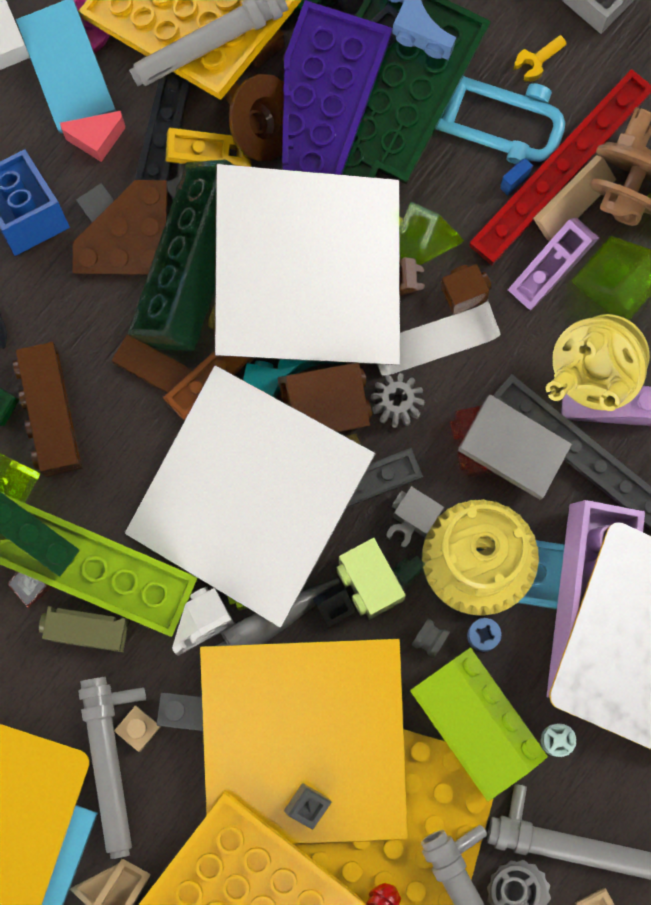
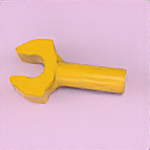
M559 35L537 53H531L526 49L522 50L516 58L514 70L521 68L524 64H530L533 68L525 74L524 82L539 79L544 71L542 63L567 45L565 39Z

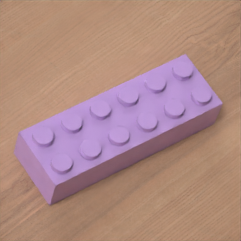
M588 500L569 504L546 697H549L550 689L607 529L614 523H623L643 532L645 511Z

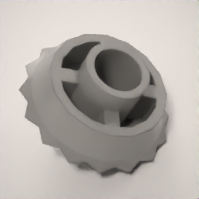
M511 860L506 865H500L497 872L491 875V882L487 886L489 893L487 901L490 905H547L551 900L549 894L550 884L545 879V873L539 871L536 864H528L525 860L518 862Z

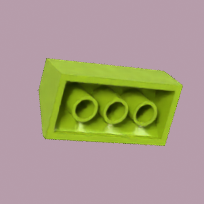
M471 647L410 690L487 802L527 775L548 757Z

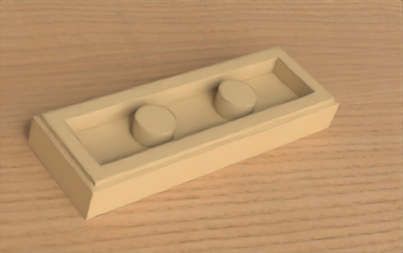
M596 155L533 218L548 241H551L569 219L579 218L601 195L590 187L592 179H602L609 182L616 180L603 157Z

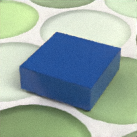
M526 158L522 159L503 176L500 189L508 196L530 176L533 165Z

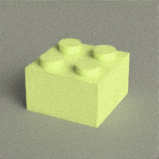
M375 538L339 556V566L336 567L337 574L345 588L351 585L355 592V595L352 596V601L360 616L366 614L370 620L404 601L406 595Z

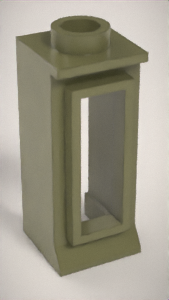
M48 606L47 613H42L39 632L43 633L42 639L47 641L124 653L129 620L126 618L117 620L116 617L61 608L55 609Z

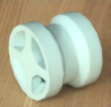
M553 724L543 730L540 742L547 754L555 757H564L573 752L576 746V735L571 727L565 724Z

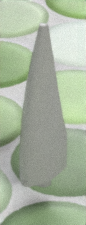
M337 578L302 591L282 628L255 613L221 632L225 641L216 646L266 643L316 605L313 600L314 597L341 583L340 580Z

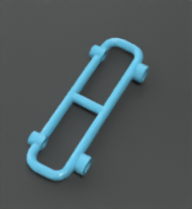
M463 76L436 130L508 153L506 160L517 164L525 158L536 162L547 160L560 145L565 130V120L558 108L548 104L552 91L546 86L536 83L529 84L526 94L523 96ZM468 90L549 117L553 122V128L547 145L543 149L538 150L529 147L528 144L521 141H509L455 123L465 91Z

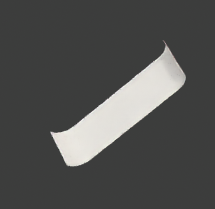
M488 300L476 308L401 332L400 365L378 364L381 375L394 374L487 343L499 337L501 334Z

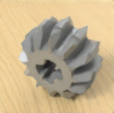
M402 373L398 374L397 382H394L390 375L385 376L386 385L377 382L375 389L379 393L371 394V401L378 403L372 408L373 413L384 412L380 418L381 423H385L389 417L393 418L392 427L394 428L398 425V419H402L405 426L410 425L409 415L418 419L420 412L417 408L424 407L425 403L423 399L417 398L423 393V389L421 387L411 389L415 384V379L410 378L407 383H404ZM395 395L402 396L400 406L393 405Z

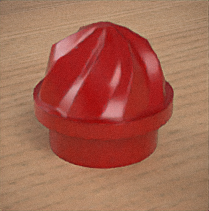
M382 883L369 892L370 898L366 904L399 905L401 896L394 885Z

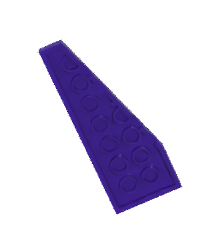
M307 0L304 1L284 56L283 170L335 175L343 174L388 48L393 28Z

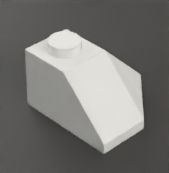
M204 587L190 595L192 600L185 604L172 647L176 655L179 656L235 625L215 588L208 590L207 587Z

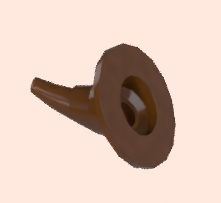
M256 74L244 80L240 86L235 82L225 94L230 107L229 126L233 140L241 152L255 161H272L281 156L283 152L284 81L274 75Z

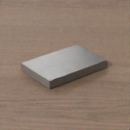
M489 395L458 451L541 500L544 498L572 444L494 396Z

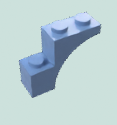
M389 0L395 3H403L393 24L392 34L397 36L396 40L404 46H416L423 49L426 54L433 58L449 60L454 49L456 37L441 29L430 18L422 1Z

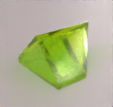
M411 202L399 230V260L404 257L415 258L416 264L421 266L461 244L464 240L440 214Z

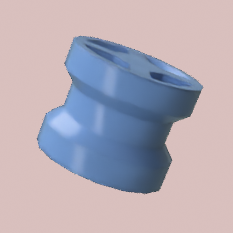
M478 619L468 629V643L476 651H490L500 642L501 629L492 619Z

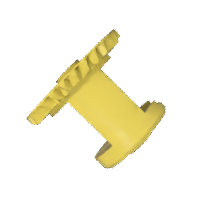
M484 499L469 500L447 509L436 519L424 541L422 552L423 569L434 593L448 606L470 615H492L511 608L527 594L537 574L539 563L538 546L535 535L532 533L528 523L510 507ZM482 548L484 550L478 552L476 549Z

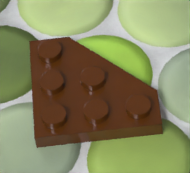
M134 180L73 241V273L167 275V181Z

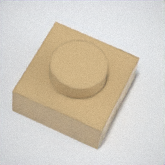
M134 706L114 732L138 752H141L161 726H157V723L139 707Z

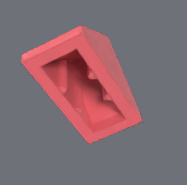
M121 111L60 123L61 130L68 142L100 162L103 161L126 128Z

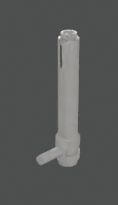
M244 0L242 6L134 63V67L129 71L137 86L142 84L147 86L253 28L258 30L264 27L266 21L270 19L277 20L283 16V12L288 10V6L285 0Z
M106 677L80 681L81 689L78 690L79 699L83 700L84 709H81L82 719L87 724L106 853H110V859L126 857L130 855L129 849L132 848L112 717L115 716L114 705L146 700L145 689L142 687L111 693L110 684L107 685Z
M514 785L509 817H492L490 820L487 844L494 845V849L505 851L506 848H510L516 854L527 855V853H532L651 880V852L535 827L532 822L522 820L527 791L526 786Z
M478 825L455 842L444 830L428 835L421 842L424 848L422 853L426 861L432 863L434 876L437 881L443 883L454 905H484L465 870L467 865L461 855L487 836L486 830L481 825Z

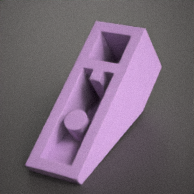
M577 217L569 219L509 287L508 291L531 311L581 260L599 237Z
M643 386L631 402L614 411L595 410L585 407L566 394L562 399L561 414L568 420L651 426V387Z

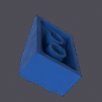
M25 149L0 161V231L14 256L70 228L59 202Z

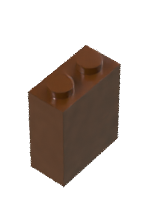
M350 363L278 377L282 402L328 428L340 432L370 426L369 418L372 416V410L369 401L365 399L363 387L366 386V377L359 363Z

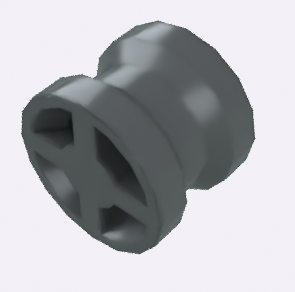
M428 618L411 646L416 649H424L427 651V656L434 659L450 631L437 628L434 625V621Z

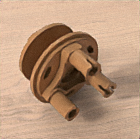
M637 107L634 109L625 133L620 134L617 143L606 142L604 145H599L596 150L597 154L606 161L629 172L624 186L602 179H592L590 187L604 196L600 209L611 213L615 220L631 226L638 225L643 213L651 215V199L638 193L643 179L651 181V150L646 147L651 136V125H649L651 112Z

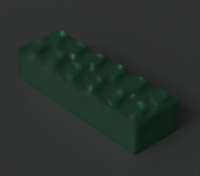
M226 159L186 162L127 334L155 349L194 351L200 339V331L206 314L210 309V302L215 290L216 165L235 166Z

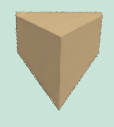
M121 859L118 864L75 885L69 890L86 905H135L151 874Z

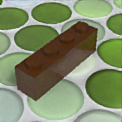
M48 342L17 349V360L13 361V368L16 378H21L23 390L19 391V398L22 408H27L29 420L25 421V428L28 438L34 439L36 450L31 451V458L35 470L40 469V472L47 477L83 469L58 348L54 342Z

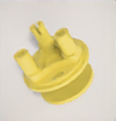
M598 315L573 323L560 335L554 347L553 369L555 378L546 386V392L551 391L548 395L549 398L554 401H560L567 394L577 403L595 410L614 411L625 406L638 395L645 383L650 359L646 338L635 324L617 315Z

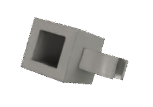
M412 486L407 493L401 491L392 507L396 509L393 518L402 524L391 526L387 531L386 538L390 540L395 532H401L404 535V541L400 546L402 549L408 546L414 531L425 538L444 507Z

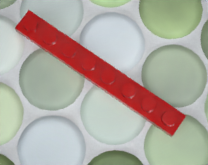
M631 69L470 241L469 247L490 265H493L534 221L533 218L597 153V147L604 145L632 116L635 107L639 108L651 95V84Z

